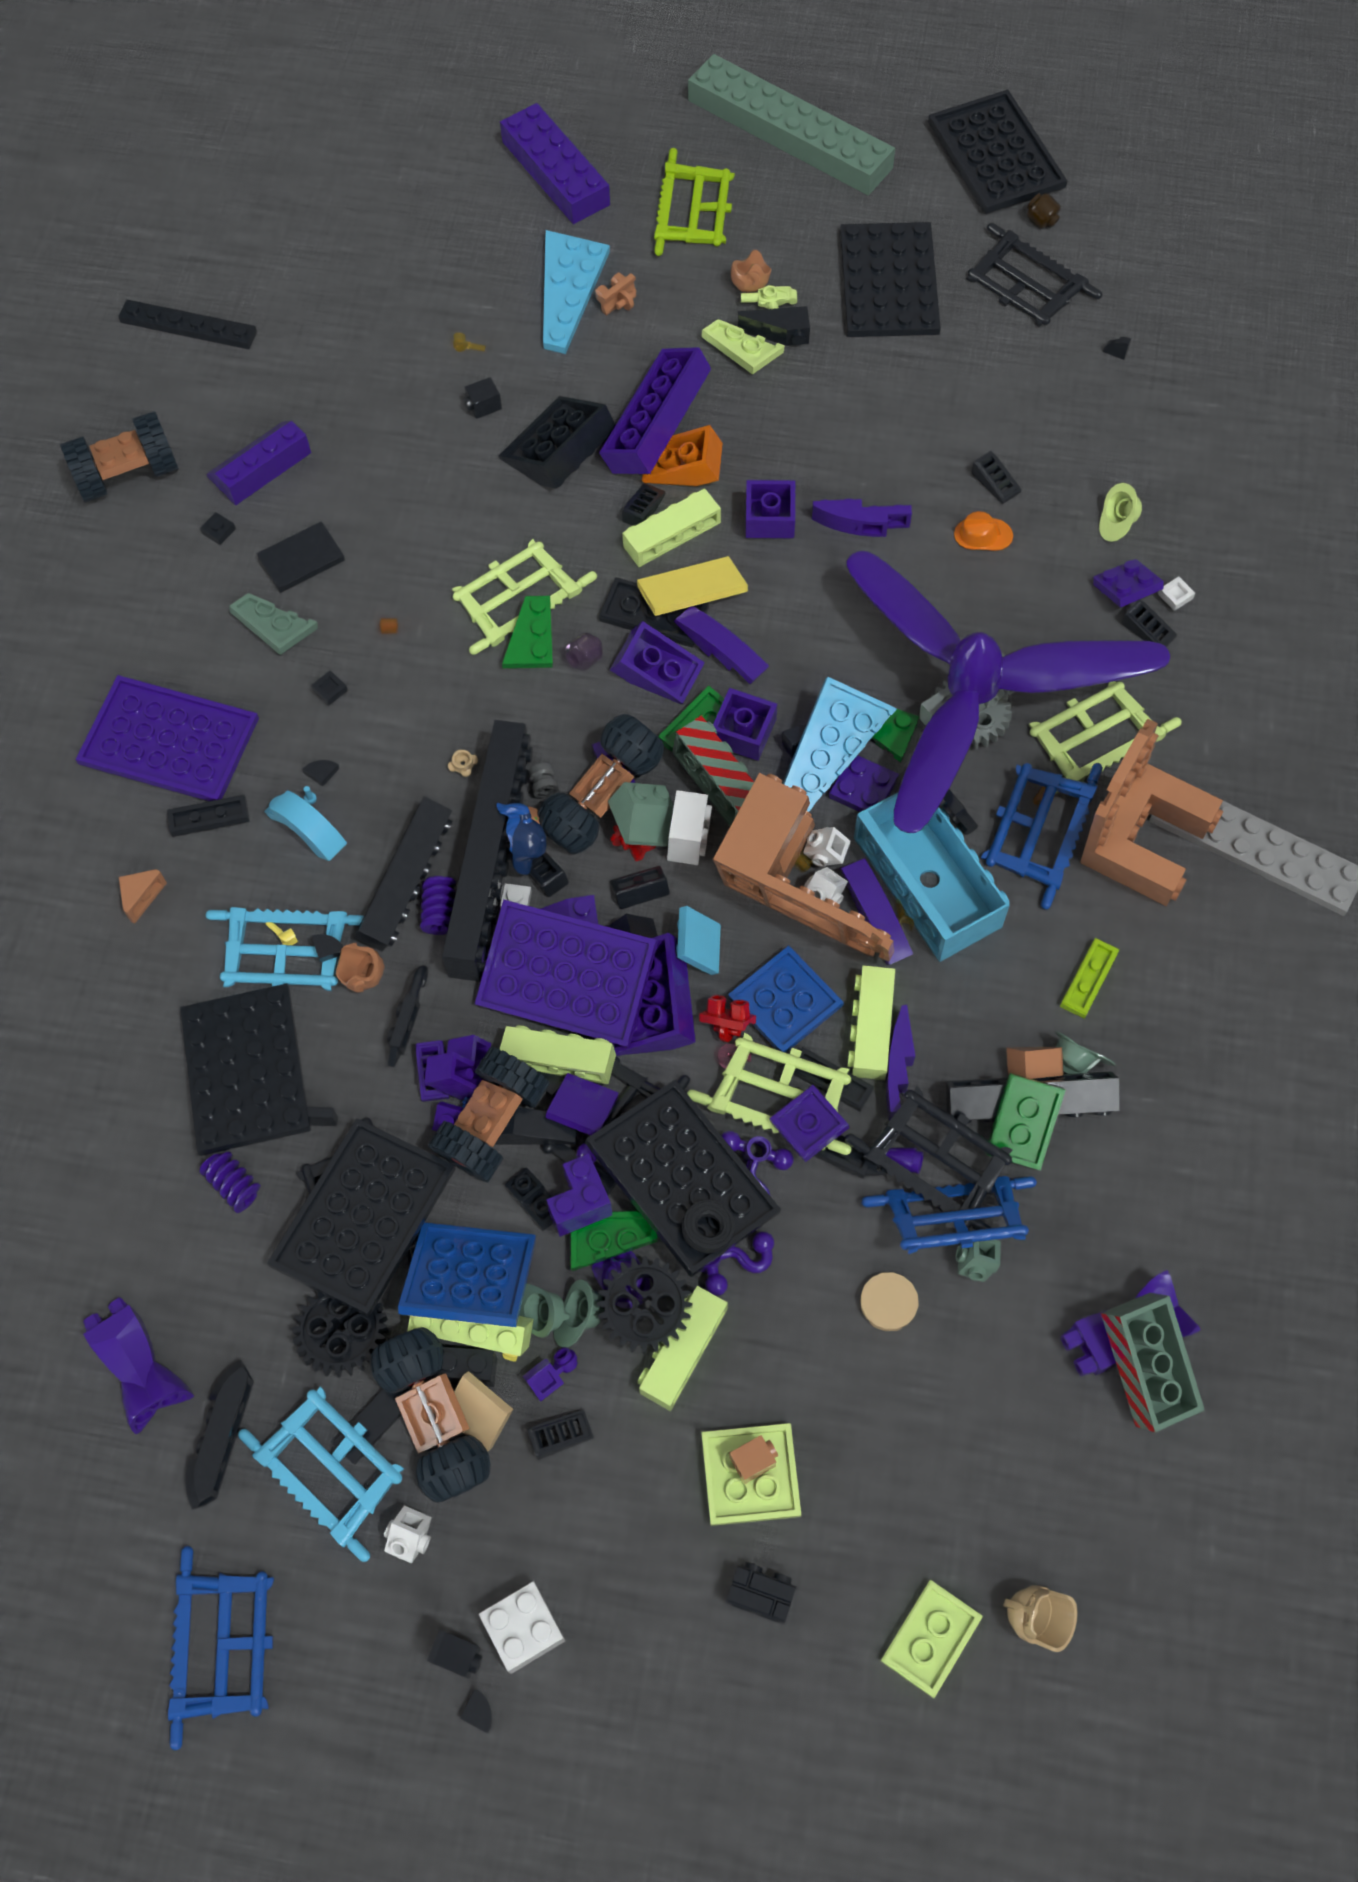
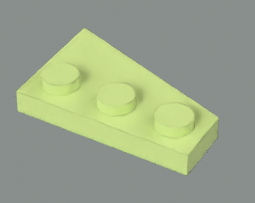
M719 319L702 330V338L751 374H754L784 353V345L779 343L772 345L765 342L766 338L762 336L752 337L745 334L744 329Z

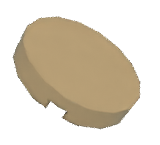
M894 1272L880 1273L872 1277L864 1285L860 1297L861 1311L873 1327L883 1331H898L914 1319L919 1306L918 1294L913 1284L904 1276Z

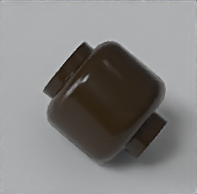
M1038 193L1027 205L1029 209L1027 212L1028 218L1040 229L1047 226L1052 228L1060 219L1058 214L1061 206L1048 193L1042 195Z

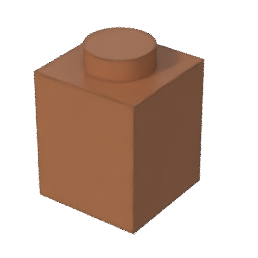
M762 1435L729 1454V1458L744 1485L776 1467L775 1458L778 1457L770 1440L765 1442Z

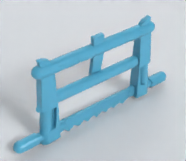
M231 907L230 912L227 910H208L206 912V918L209 920H229V941L225 942V971L220 973V980L224 982L223 987L233 986L235 982L272 984V986L288 983V985L322 986L324 990L331 992V986H335L338 983L335 972L339 957L322 962L321 975L285 974L286 956L318 957L315 946L243 944L246 923L272 922L280 924L327 925L326 935H330L341 942L345 924L359 926L364 915L347 916V913L344 911L321 914L316 910L312 914L307 910L304 913L298 910L294 913L286 910L283 913L278 909L274 912L266 909L263 912L257 908L254 912H248L246 908ZM241 954L276 955L274 973L239 972Z
M321 1386L317 1391L313 1389L308 1391L307 1400L290 1417L281 1422L282 1427L262 1446L260 1445L261 1442L249 1430L241 1429L238 1432V1437L251 1451H254L252 1454L253 1458L264 1467H269L272 1470V1478L280 1479V1486L288 1487L287 1493L295 1494V1501L303 1502V1509L311 1510L310 1517L319 1518L318 1524L327 1526L331 1530L330 1534L339 1545L344 1548L347 1545V1548L360 1561L367 1562L370 1559L369 1551L352 1536L369 1512L371 1514L374 1513L376 1506L390 1487L402 1481L400 1472L405 1468L398 1464L391 1465L363 1437L367 1429L360 1422L355 1427L350 1425L325 1400L326 1393ZM318 1410L345 1436L332 1455L304 1428ZM294 1437L358 1499L341 1521L277 1458ZM354 1445L382 1472L368 1490L340 1464L341 1460Z

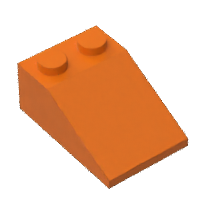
M711 425L672 435L651 473L642 474V481L644 483L700 486L719 481L723 443Z

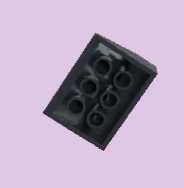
M559 396L498 456L500 460L539 485L556 489L564 483L565 479L572 472L580 467V464L587 457L595 452V449L603 441L608 439L616 424L606 404Z

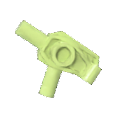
M768 285L758 289V293H741V303L758 302L760 307L775 309L785 303L796 304L797 291L790 286L774 287Z

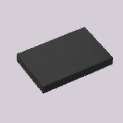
M322 521L257 553L258 559L280 593L345 561L343 553Z

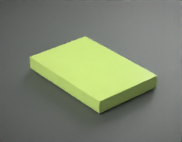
M929 1580L882 1657L881 1662L934 1699L983 1616L932 1580Z

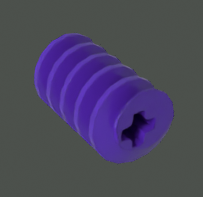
M433 876L426 878L423 882V902L421 903L423 911L421 912L422 921L420 923V928L423 932L432 935L447 934L453 909L452 906L454 905V899L451 897L456 895V891L453 889L456 886V880L453 878Z
M225 1152L222 1155L214 1154L202 1163L199 1172L205 1176L209 1183L213 1184V1188L216 1191H220L221 1197L227 1199V1203L234 1207L236 1213H241L254 1202L261 1185L259 1183L251 1185L254 1180L253 1176L247 1175L244 1177L247 1170L244 1167L237 1169L240 1162L237 1159L230 1161L233 1156L231 1152Z

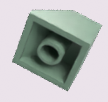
M624 782L608 800V804L625 844L666 847L669 841L674 808L666 786Z

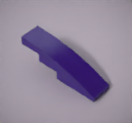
M689 607L674 620L708 657L713 654L729 671L734 668L749 684H752L768 669L769 665L747 644L696 607Z
M861 859L840 868L844 879L848 881L847 886L858 912L873 927L891 935L890 939L894 943V954L890 961L885 960L886 965L913 955L902 927L866 859Z
M907 1005L901 1006L888 1057L886 1077L888 1121L892 1119L901 1107L899 1093H905L909 1084L906 1066H913L915 1060Z

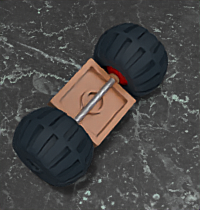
M629 714L616 716L605 726L600 744L613 760L601 754L569 794L578 803L568 795L560 792L544 800L537 811L539 823L547 836L571 854H578L587 850L593 845L598 836L599 823L585 809L588 808L599 817H602L610 809L608 800L624 782L630 783L634 778L631 773L638 776L649 773L657 767L663 756L664 745L659 737L642 722Z
M421 1327L400 1334L377 1346L371 1354L370 1365L373 1378L386 1392L396 1393L413 1387L412 1390L395 1398L418 1454L435 1446L439 1447L420 1457L417 1462L416 1475L418 1485L425 1496L433 1502L440 1503L452 1497H457L485 1482L490 1476L491 1463L487 1449L474 1436L467 1435L454 1441H449L450 1438L470 1428L447 1374L439 1375L426 1383L424 1382L442 1369L443 1346L434 1333L427 1328Z

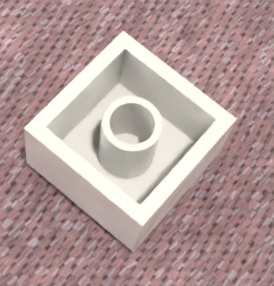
M676 790L669 833L667 861L698 865L699 857L705 856L712 805H707L708 795Z
M534 1581L479 1613L507 1671L511 1674L566 1641Z

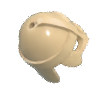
M1032 1585L1016 1592L1010 1600L1005 1599L1003 1606L1007 1608L1009 1622L1021 1639L1054 1652H1060L1066 1648L1073 1637L1077 1623V1605L1071 1596L1051 1591L1046 1587Z

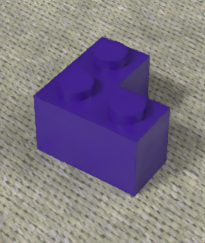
M474 1034L448 1040L447 1053L427 1057L425 1084L459 1100H464L465 1097L470 1099L474 1090L484 1080L475 1073V1070L491 1047V1043Z
M590 1154L563 1164L564 1175L570 1190L546 1199L549 1214L559 1237L612 1216L611 1202Z

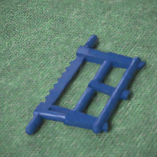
M1029 763L1023 764L1022 767L1017 764L1016 774L1018 778L1006 808L999 806L996 816L1002 819L990 850L985 851L981 859H985L986 865L989 867L997 865L1020 875L1022 878L1026 875L1048 885L1041 901L1043 909L1047 910L1051 907L1056 894L1055 890L1059 891L1061 887L1063 871L1065 868L1070 867L1068 859L1073 858L1072 850L1076 849L1075 841L1080 840L1078 833L1083 831L1082 824L1086 823L1085 815L1090 814L1089 802H1092L1098 785L1095 784H1097L1103 769L1100 763L1093 764L1087 779L1088 783L1062 778L1063 774L1033 769ZM1027 781L1046 787L1034 819L1016 812ZM1058 791L1079 798L1054 867L1051 869L1030 862L1055 793ZM1012 822L1030 828L1019 858L1000 852Z
M1008 1176L997 1177L992 1187V1193L995 1194L999 1206L911 1216L908 1203L923 1201L924 1198L922 1193L916 1195L914 1191L908 1193L904 1192V1189L888 1190L885 1196L883 1194L866 1196L862 1199L861 1203L866 1208L885 1206V1204L890 1205L895 1216L892 1221L896 1224L903 1239L900 1242V1247L903 1250H908V1254L914 1253L918 1249L960 1244L961 1248L973 1247V1242L1012 1237L1018 1240H1026L1025 1235L1028 1234L1029 1229L1021 1223L1018 1210L1020 1204L1014 1201L1012 1189L1033 1188L1036 1186L1037 1181L1034 1177L1014 1178L1013 1180H1010ZM968 1183L965 1186L958 1184L955 1187L948 1185L945 1188L938 1186L936 1189L947 1197L969 1195L974 1184ZM1003 1216L1006 1227L968 1231L964 1221ZM953 1222L956 1233L917 1237L915 1227Z
M185 1546L181 1551V1574H177L176 1595H179V1604L174 1610V1613L178 1616L173 1623L177 1629L172 1635L176 1641L171 1649L176 1653L171 1659V1662L175 1664L170 1672L174 1678L169 1685L173 1689V1699H170L168 1720H173L170 1729V1747L175 1751L179 1750L183 1743L184 1723H182V1719L212 1714L214 1719L219 1715L250 1711L252 1716L257 1717L262 1713V1709H269L268 1701L263 1697L265 1649H273V1636H265L267 1590L272 1587L274 1577L268 1578L267 1573L264 1571L258 1572L256 1577L227 1576L221 1572L219 1577L191 1575L193 1569V1549L190 1546ZM255 1592L253 1637L230 1638L232 1593ZM219 1594L214 1697L186 1698L192 1595ZM229 1650H252L250 1695L227 1696Z

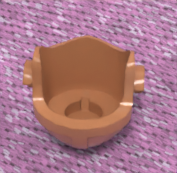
M752 250L747 259L742 261L736 260L732 263L731 280L740 291L754 293L767 285L772 269L765 263L762 254L758 250Z
M351 943L341 949L336 975L348 989L355 992H364L363 990L374 988L379 984L385 968L384 962L373 948L359 947L357 943Z

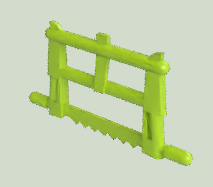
M674 147L669 150L668 161L665 162L666 178L662 179L664 185L661 186L663 191L660 192L661 198H659L661 204L658 207L660 210L657 211L659 217H656L659 225L657 224L654 238L656 240L655 255L661 256L663 254L664 240L713 244L716 247L720 246L721 243L726 244V237L723 235L725 212L731 213L732 203H727L729 181L734 179L735 173H730V170L727 168L719 170L697 165L692 167L676 164L678 151ZM675 178L695 180L688 228L668 226ZM704 181L720 182L718 202L701 203ZM700 211H716L714 231L697 229Z

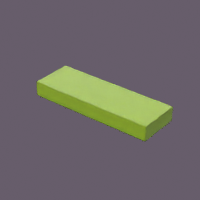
M1095 938L1060 1007L1085 1019L1120 949Z

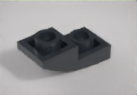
M526 1167L507 1182L505 1186L532 1220L544 1231L553 1224L546 1199L552 1196Z

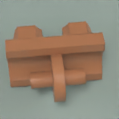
M618 272L611 279L612 287L610 289L605 285H601L595 290L596 299L601 303V310L606 316L616 308L620 309L623 307L626 310H630L634 307L633 299L636 297L634 281L636 277L630 273L625 277Z

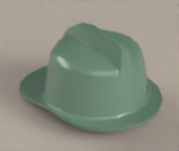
M1058 1031L1055 1032L1060 1038L1056 1047H1062L1063 1071L1065 1073H1087L1099 1062L1110 1066L1116 1065L1110 1059L1078 1045Z
M577 1280L572 1284L564 1301L565 1312L569 1313L570 1317L567 1320H563L562 1325L553 1331L556 1343L563 1348L571 1347L578 1341L584 1330L595 1328L601 1322L598 1319V1315L604 1312V1309L598 1308L597 1302L605 1301V1298L599 1296L597 1291L592 1290L589 1283L585 1280Z
M526 1283L519 1316L534 1319L531 1333L537 1337L544 1338L551 1331L558 1329L562 1325L563 1320L569 1319L570 1314L565 1312L564 1303L558 1294Z

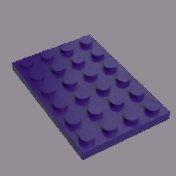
M117 675L75 760L82 766L206 801L219 800L223 798L259 717L255 712Z
M503 899L475 1004L630 1047L658 940Z

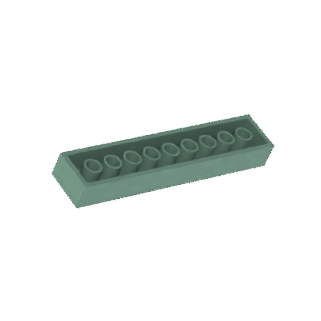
M715 54L688 79V101L868 196L893 169L895 147Z

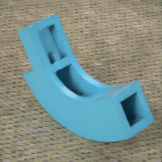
M287 790L284 794L273 798L269 803V807L264 811L270 819L283 823L292 829L319 858L330 861L347 844L345 839L324 816L291 791Z

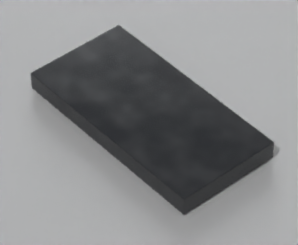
M615 577L599 615L600 622L632 630L643 621L677 644L691 648L695 644L674 622L688 608L655 616L638 589L636 582ZM709 603L695 605L694 607L707 614Z

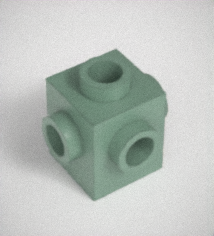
M1001 1241L973 1242V1247L961 1248L960 1245L956 1252L958 1274L969 1277L974 1281L985 1282L993 1273H996L1000 1266Z

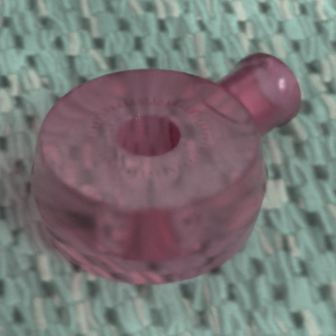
M725 1044L717 1053V1060L725 1069L732 1059L727 1056H733L737 1049L735 1044ZM751 1053L746 1062H751Z

